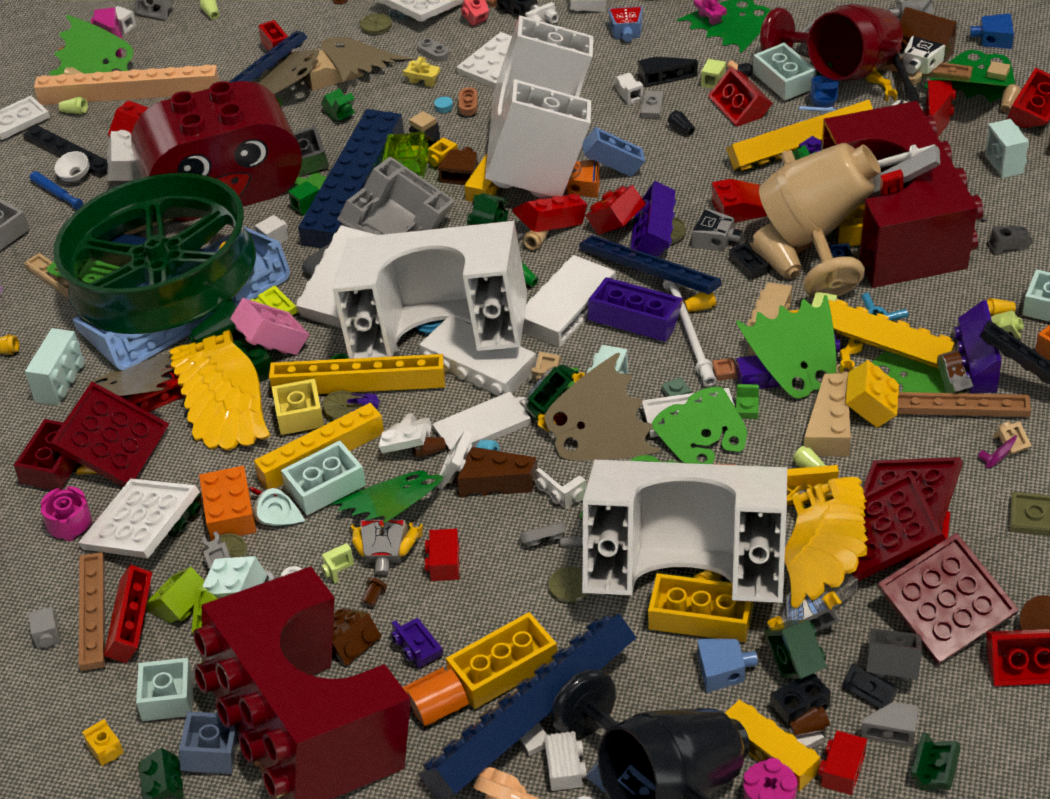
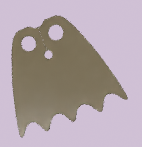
M304 50L291 52L287 57L279 59L274 67L262 72V77L254 83L266 87L275 94L306 76L312 70V63L318 57L320 51ZM312 54L314 55L312 59H310L307 62H304V59L307 56ZM307 68L305 73L297 75L300 70Z
M166 353L144 360L128 369H118L91 381L95 383L100 379L107 378V381L98 385L118 396L163 390L164 388L156 386L170 379L161 376L174 369H166L165 367L172 362L168 358L171 354Z
M620 353L614 354L576 381L547 410L545 422L548 429L556 436L555 446L562 458L574 461L622 459L654 454L661 451L657 447L648 445L645 441V437L653 425L642 422L636 417V411L642 404V399L631 398L626 393V387L632 379V375L621 374L615 370V364ZM557 412H563L567 415V422L563 426H558L553 421V417ZM584 422L585 427L578 429L577 423ZM570 437L575 438L578 442L577 449L572 452L564 448V441Z

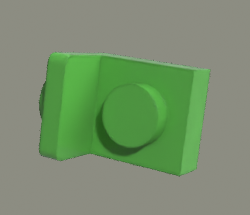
M738 384L736 410L742 419H758L759 385Z

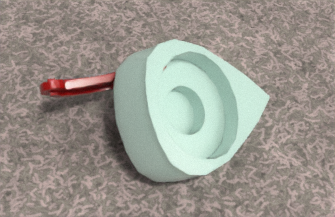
M249 487L252 493L259 495L254 506V517L259 523L269 526H283L305 522L296 505L279 489L272 488L262 492L254 487Z

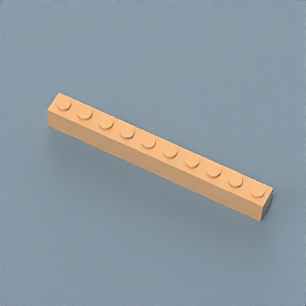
M217 65L87 74L78 73L72 75L60 74L57 76L43 75L36 77L34 90L37 100L41 105H51L76 97L85 98L87 102L172 97V95L180 91L194 93L209 89L213 83L220 80Z

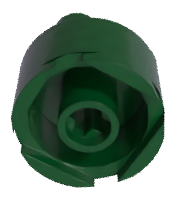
M486 193L474 196L472 202L473 209L472 213L468 215L467 225L507 222L509 210H505V204L509 205L507 199Z

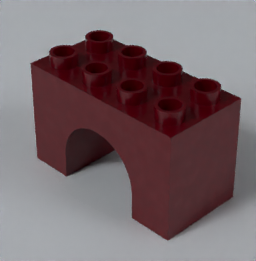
M912 101L824 118L821 150L841 143H847L855 149L861 145H866L877 161L909 152L911 145H916L919 149L935 144L940 150V165L904 183L903 191L865 199L859 260L865 268L864 272L872 288L968 269L970 252L978 248L975 222L983 218V205L978 195H970L967 189L968 182L964 169L962 167H954L949 143L947 141L940 142L938 139L937 125L932 115L925 116L919 103ZM897 164L881 168V173Z
M312 566L202 604V627L193 631L195 646L202 657V663L194 665L193 668L196 683L202 693L206 694L212 691L216 696V710L222 724L226 728L237 724V729L240 732L238 739L242 754L249 763L259 761L263 767L262 778L265 788L272 799L283 797V799H333L405 769L411 698L388 667L383 664L360 674L339 679L312 676L331 668L335 597Z

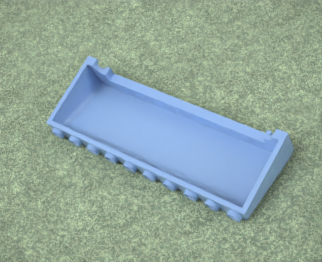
M247 227L244 228L249 232L255 244L256 261L247 282L231 298L236 306L239 305L242 298L254 299L274 285L277 286L283 283L290 274L280 242ZM231 234L203 249L218 251L220 245L227 241ZM146 282L138 287L150 285V282ZM211 313L180 327L145 334H121L104 331L89 325L79 316L72 320L76 329L118 369L125 370L192 334L191 330Z

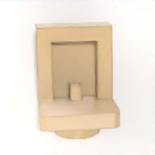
M539 352L536 366L531 369L535 380L538 381L548 369L560 365L561 356Z

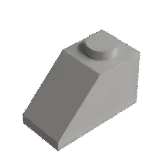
M892 702L863 718L861 737L913 747L919 707L906 703Z

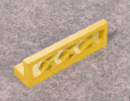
M838 465L787 469V505H794L792 494L800 490H807V488L818 484H827L830 479L839 478ZM825 494L827 501L834 499L833 494ZM809 500V501H806V502H803V503H804V504H810L811 502H810V500Z

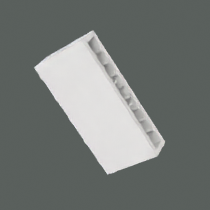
M340 226L337 233L333 235L330 246L324 251L321 262L315 267L314 274L307 282L302 296L297 300L296 307L302 318L342 329L333 286L347 239L375 236L376 234Z
M573 255L540 288L539 292L529 299L525 308L522 333L560 348L588 318L589 297L605 277L616 280L615 271Z
M448 316L419 344L420 355L443 354L445 372L473 383L475 386L486 389L497 396L507 392L513 394L532 374L531 369L532 367L535 368L537 363L536 353L521 346L477 351L473 326L451 316Z

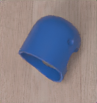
M824 76L813 77L810 89L811 102L815 106L822 108L833 106L838 96L839 80H832Z

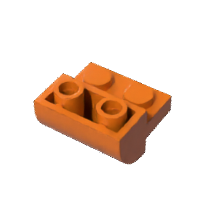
M442 667L403 686V689L411 698L410 706L413 709L414 716L424 726L433 724L440 718L450 713H455L469 704L465 690L452 669L447 671Z

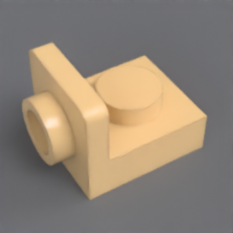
M1010 421L998 426L999 430L993 435L995 440L1000 438L1003 444L1014 435L1018 436L1008 452L1009 456L1027 450L1032 446L1020 421L1013 424Z

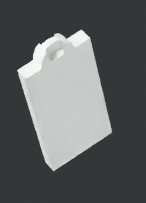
M507 392L432 424V428L435 433L444 438L449 450H451L464 430L473 434L470 443L472 447H476L478 442L483 439L495 440L530 425V413L526 409L528 400L525 397L515 398L511 392Z

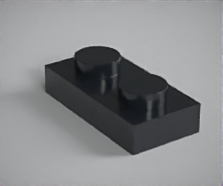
M747 243L729 249V257L751 278L769 271V264L753 251Z
M857 663L851 664L842 684V687L879 708L892 703L899 689L898 686L884 678L866 672V668Z

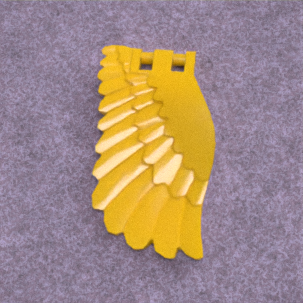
M230 330L224 331L222 335L217 337L213 335L205 338L203 342L180 345L169 351L172 355L170 358L172 361L171 367L175 368L174 374L179 376L178 384L183 386L181 394L186 396L184 406L186 409H190L187 414V421L194 424L192 435L196 441L203 440L205 446L211 450L221 447L223 450L231 451L238 443L242 446H251L254 444L255 439L263 440L271 435L263 417L260 382L257 371L251 360L233 343L234 340Z
M858 477L833 478L828 480L827 484H818L807 488L806 492L801 494L797 492L791 495L798 515L793 533L785 547L784 561L791 581L792 608H799L806 595L809 596L810 600L817 599L824 593L825 584L831 588L839 587L844 581L846 573L850 574L856 571L859 563L858 558L867 555V546L864 542L868 539L864 533L866 528L863 525L866 523L863 518L866 516L863 510L866 509L864 503L867 501L863 494L864 490L859 485L862 484V481ZM832 492L834 499L827 501L825 494ZM810 500L812 506L805 509L803 502Z

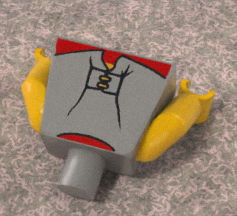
M361 520V527L355 528L354 524L351 525L353 533L352 543L359 555L365 557L368 563H375V574L388 575L389 563H400L402 557L407 555L416 540L422 537L423 524H420L419 527H413V522H410L408 530L405 520H389L386 523H383L384 520Z

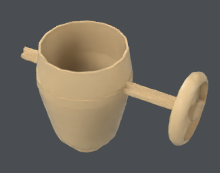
M841 143L795 160L791 150L783 151L781 158L784 166L779 168L777 172L759 186L761 203L776 230L789 244L799 248L814 242L821 263L811 269L804 278L803 288L806 293L811 297H815L816 292L837 295V297L851 291L861 282L864 277L865 268L860 260L853 257L833 258L825 236L837 228L874 192L875 182L873 178L881 173L880 165L866 145H861L855 149L847 143Z

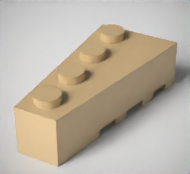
M767 282L765 289L760 292V297L756 301L755 309L752 310L751 319L748 320L747 326L755 325L757 312H761L769 319H775L778 316L780 305L789 310L792 286ZM749 345V356L756 355L752 347Z
M824 374L804 437V446L806 448L810 447L817 456L849 457L851 441L849 406L845 404L847 374Z

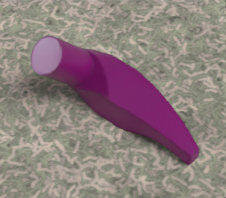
M1014 435L1001 447L997 448L992 455L982 450L978 454V458L986 463V468L998 464L1011 450L1018 436Z

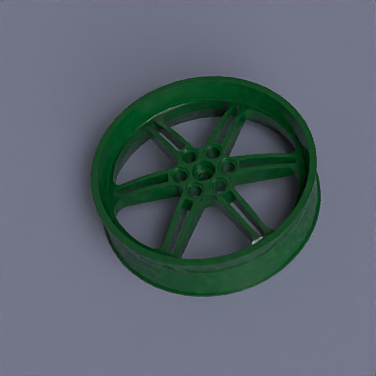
M167 173L147 176L123 183L88 201L72 214L60 229L54 243L53 256L58 271L69 283L68 293L72 308L83 321L108 332L145 334L180 327L198 320L221 307L249 279L255 266L256 248L251 235L244 228L242 202L238 194L230 186L218 179L205 175ZM182 217L202 218L177 235L166 238L163 220ZM153 222L158 223L159 234L154 235ZM228 224L234 228L229 239L217 252L197 251L210 241L225 225ZM146 225L147 240L143 244L133 245L110 242L128 231ZM90 258L120 267L89 284L78 280L81 270ZM146 282H150V285L138 287Z

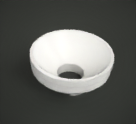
M79 151L66 153L57 160L55 173L63 181H79L89 170L88 158ZM80 170L78 174L71 176L74 171Z

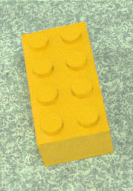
M657 573L648 609L649 629L716 639H737L739 642H747L754 601L732 600L733 585L729 582Z
M528 612L447 657V671L453 670L465 690L468 702L476 709L512 689L525 678L533 677L535 675L533 671L543 663L548 664L553 660L551 656L557 651V643L533 615Z

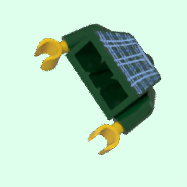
M563 364L557 367L554 366L548 369L531 388L527 395L526 409L538 421V426L549 432L545 422V412L571 381L576 382L585 375L583 372L578 373Z

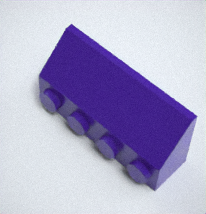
M654 180L642 197L646 205L634 216L630 248L653 256H660L664 249L667 250L672 242L670 236L674 227L672 220L675 216L673 209L676 204V190Z
M605 277L588 299V320L666 342L674 331L683 298Z
M987 300L981 301L958 318L957 327H954V339L958 340L957 351L962 356V363L967 377L971 378L973 387L969 388L970 394L997 393L1002 362L1000 352L994 346L986 344L979 337L987 321H992Z

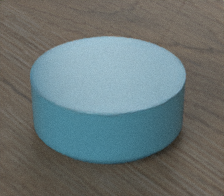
M450 97L437 98L434 101L435 110L439 113L450 112L453 109V100Z

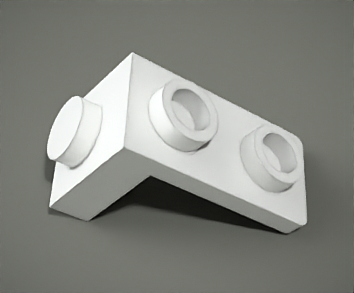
M540 468L535 470V484L537 488L547 493L554 503L560 504L564 509H568L575 503L583 500L586 491V480L580 475L566 485L561 486Z

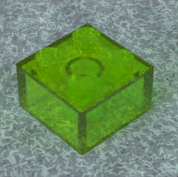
M425 132L388 134L382 162L392 157L418 176H425L429 156V144Z

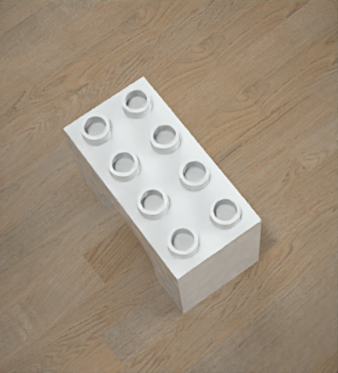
M519 15L494 88L485 179L491 180L496 186L501 188L514 186L529 190L531 194L539 198L563 196L591 123V100L580 98L579 95L593 58V36Z
M507 221L348 238L334 282L333 293L349 359L391 357L394 354L397 341L407 331L427 322L445 320L448 316L472 324L477 351L520 347L527 290L515 222Z
M595 460L583 498L582 593L632 595L635 581L647 572L670 567H691L713 571L729 579L733 585L732 600L783 603L787 467Z

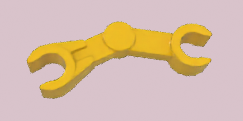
M877 70L866 76L868 82L882 85L885 89L884 98L887 102L889 96L894 97L895 101L897 100V91L892 89L891 80L883 78Z
M850 338L847 347L840 350L839 357L842 361L839 370L841 373H843L844 368L854 369L855 363L850 360V355L862 351L863 342L857 344L854 339Z

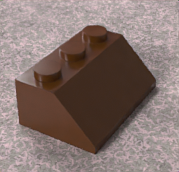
M905 7L899 21L903 31L902 48L900 51L905 52L912 36L944 44L945 53L942 63H946L954 53L957 22Z

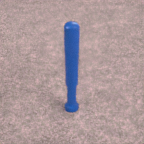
M33 171L29 177L33 183L61 200L67 201L75 210L83 206L81 199L74 198L66 190L41 173Z

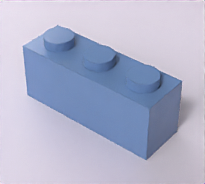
M597 127L590 132L582 144L584 156L588 159L595 160L630 177L645 163L643 148Z

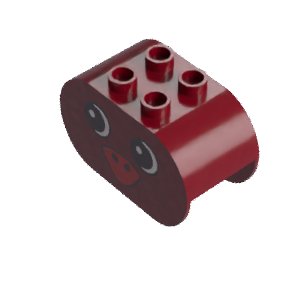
M219 81L213 83L206 90L194 93L189 91L177 92L172 95L171 99L160 101L149 107L138 118L131 135L132 150L142 177L167 173H193L209 176L230 186L238 194L243 207L270 200L285 193L296 181L302 165L300 146L278 99L266 87L249 81L233 83ZM182 217L173 219L178 221H192L200 218Z

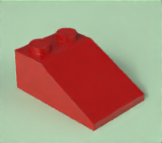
M928 80L925 116L932 115L937 125V137L948 126L950 116L954 115V104H951V101L955 100L956 89H952V81Z
M735 179L712 182V203L716 211L733 217L734 223L767 216L759 195L760 184Z

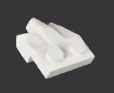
M413 413L407 414L401 423L394 424L382 432L379 444L381 453L424 445L425 437H430L431 433L430 419L421 418L417 420Z

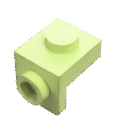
M1013 310L991 316L994 324L1006 332H1012L1016 339L1021 338V332L1024 329L1023 321L1020 317L1016 316Z
M348 543L322 554L324 563L321 565L322 572L326 578L330 577L334 584L339 582L337 572L354 565L352 550Z

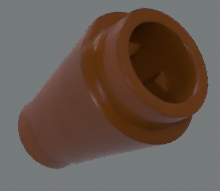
M425 437L424 445L411 447L413 456L421 459L444 451L446 444L443 437Z
M814 706L789 724L794 736L797 737L825 731V728L830 726V721L822 706L819 708Z

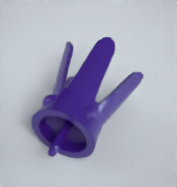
M351 393V395L361 396L362 398H350L347 400L349 404L366 405L371 403L376 409H378L381 402L378 400L377 395L372 393L364 395Z

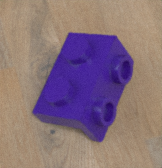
M418 617L402 626L396 620L391 622L393 632L390 635L395 645H400L403 648L406 659L409 662L413 661L417 668L443 655L442 647Z

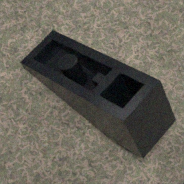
M670 57L638 60V76L645 88L698 76L697 59Z

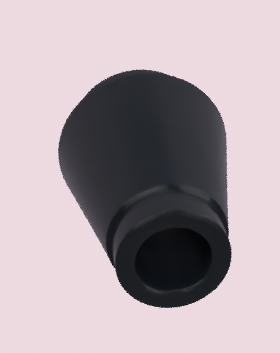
M675 110L669 115L667 122L670 127L687 136L694 133L695 127L682 111Z

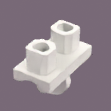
M553 2L541 7L533 5L531 6V11L525 13L527 18L541 22H550L552 24L558 22V13L555 11V4Z

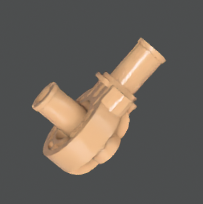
M487 767L478 774L473 788L486 794L484 799H540L527 793L526 786L521 785L516 777L492 767Z

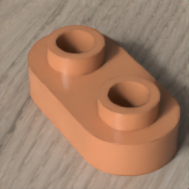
M471 87L464 88L459 92V112L464 116L474 115L478 111L477 90Z

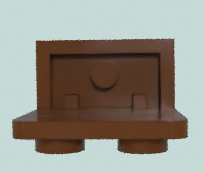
M341 608L334 612L332 650L341 665L347 666L382 636L369 613Z

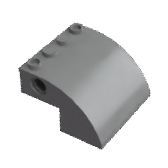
M389 157L372 170L364 188L346 201L337 220L345 227L376 235L437 229L455 200L392 157Z

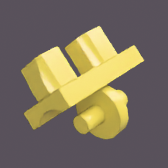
M420 56L417 61L409 62L408 67L403 70V76L408 77L409 83L416 84L420 80H424L426 86L433 87L441 71L440 67L426 63L425 57Z

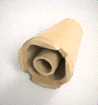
M772 223L765 225L754 234L753 238L755 240L753 243L750 242L752 250L760 255L782 277L794 279L800 274L802 266L795 247L780 235Z

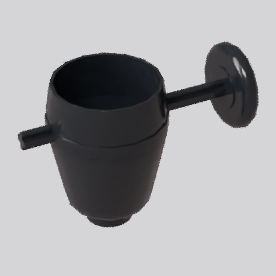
M599 669L584 670L572 676L561 687L555 697L552 707V724L559 734L574 731L576 738H584L594 733L600 727L606 731L601 738L598 748V768L602 785L609 799H710L708 798L710 795L726 786L740 774L744 759L750 750L749 737L744 726L738 720L731 719L726 713L715 708L646 711L635 714L620 723L616 722L609 716L613 711L616 701V685L609 674ZM631 764L656 786V790L654 791L643 784L629 769L626 773L630 777L627 780L622 777L620 781L636 794H632L618 779ZM641 787H647L650 794H640L639 790Z

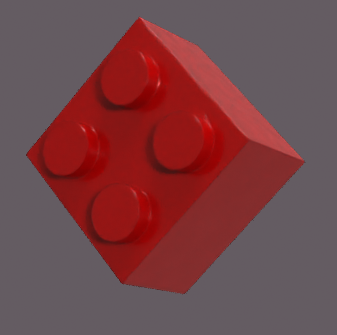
M623 185L614 192L610 190L601 196L602 200L594 203L590 207L591 210L585 216L596 233L600 235L623 227L646 204L634 185L628 187Z

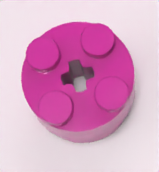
M68 486L66 490L54 489L41 500V514L47 531L56 538L73 541L93 522L83 491L76 487Z
M769 758L766 761L758 762L752 765L744 774L743 799H797V778L794 772L777 758Z

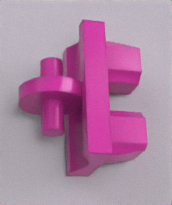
M694 0V6L699 9V14L702 17L708 16L709 23L712 25L721 23V16L727 14V9L718 3L717 0Z

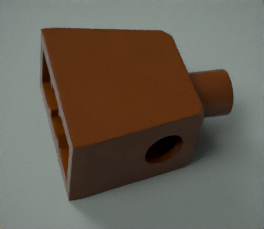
M468 146L463 147L462 150H450L438 166L440 183L465 185L478 167L477 153Z

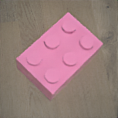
M242 298L230 318L236 325L235 328L246 336L245 339L250 344H260L269 350L277 349L286 355L288 353L297 355L309 337L308 332L289 312L246 298Z

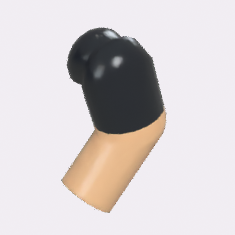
M733 60L727 63L728 69L733 67L745 75L753 74V65L749 63L737 64Z

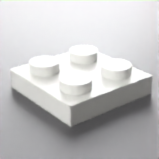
M464 430L448 452L439 473L444 478L436 486L437 488L442 490L447 483L451 484L456 477V471L460 472L466 462L463 457L464 455L467 456L472 447L470 440L473 434Z

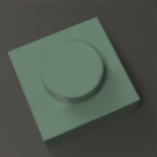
M681 377L661 384L662 392L666 397L691 393V390Z

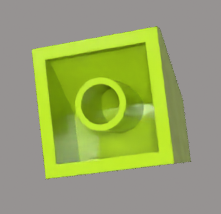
M191 566L175 573L147 600L145 611L168 623L177 620L181 622L191 613L189 609L194 605L195 588L203 586L205 581Z

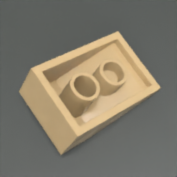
M319 50L318 57L312 63V70L304 76L313 91L344 82L339 70L323 50ZM312 54L307 56L304 59V62H307L310 59H312L314 55ZM307 68L301 70L302 74L307 71ZM358 68V74L350 71L345 81L364 76V73L360 68Z

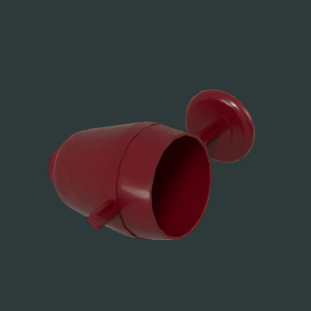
M860 4L841 5L833 8L814 21L809 33L795 31V22L792 14L785 8L777 7L766 15L760 30L761 51L782 43L787 44L791 49L794 42L807 44L808 56L814 68L824 77L832 80L849 81L865 78L899 53L903 41L902 26L898 18L891 11Z

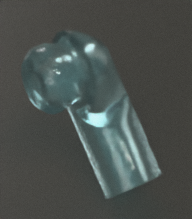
M389 7L391 18H406V15Z

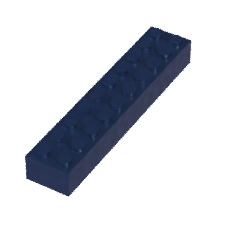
M374 109L365 110L298 226L301 246L322 249L332 242L333 235L337 233L340 226H343L337 218L346 201L364 188L372 170L391 157L404 133L402 114Z
M607 614L600 620L595 619L586 626L587 631L582 635L579 633L569 640L570 646L556 651L551 656L552 661L548 664H541L533 671L535 673L530 679L525 678L515 686L517 691L512 694L508 693L497 701L499 706L493 710L490 708L479 716L481 721L476 725L471 724L460 733L462 737L457 741L452 740L442 748L443 753L438 757L433 756L423 764L424 769L418 775L434 797L439 799L455 795L552 711L556 695L572 676L584 670H600L633 642L637 637L621 615L617 614L610 617Z

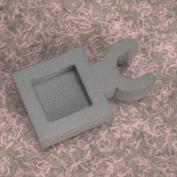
M214 532L215 539L211 542H208L205 536L202 537V542L207 549L203 551L209 570L215 559L231 558L225 542L222 543L217 532Z

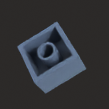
M187 711L179 747L180 771L232 774L239 737L237 724L226 728L220 721L218 713Z

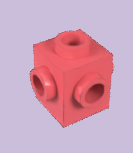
M464 0L461 9L463 17L467 18L471 26L486 21L490 11L485 0Z

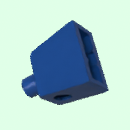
M1011 14L981 17L980 26H970V37H980L983 47L1012 49L1014 30Z

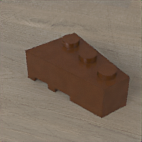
M471 447L457 479L460 498L467 497V494L481 493V496H488V492L503 491V494L532 492L535 485L537 459L532 456Z

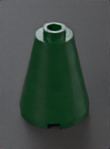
M233 299L227 300L221 307L191 330L192 335L189 337L192 343L203 342V339L213 335L217 337L227 330H230L234 341L245 337L243 333L235 328L236 325L230 319L237 308Z

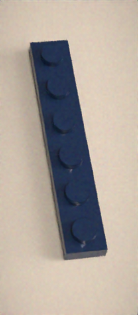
M301 31L293 32L229 82H251L262 76V72L274 67L279 59L287 57L292 49L300 47L303 41L307 39V36Z

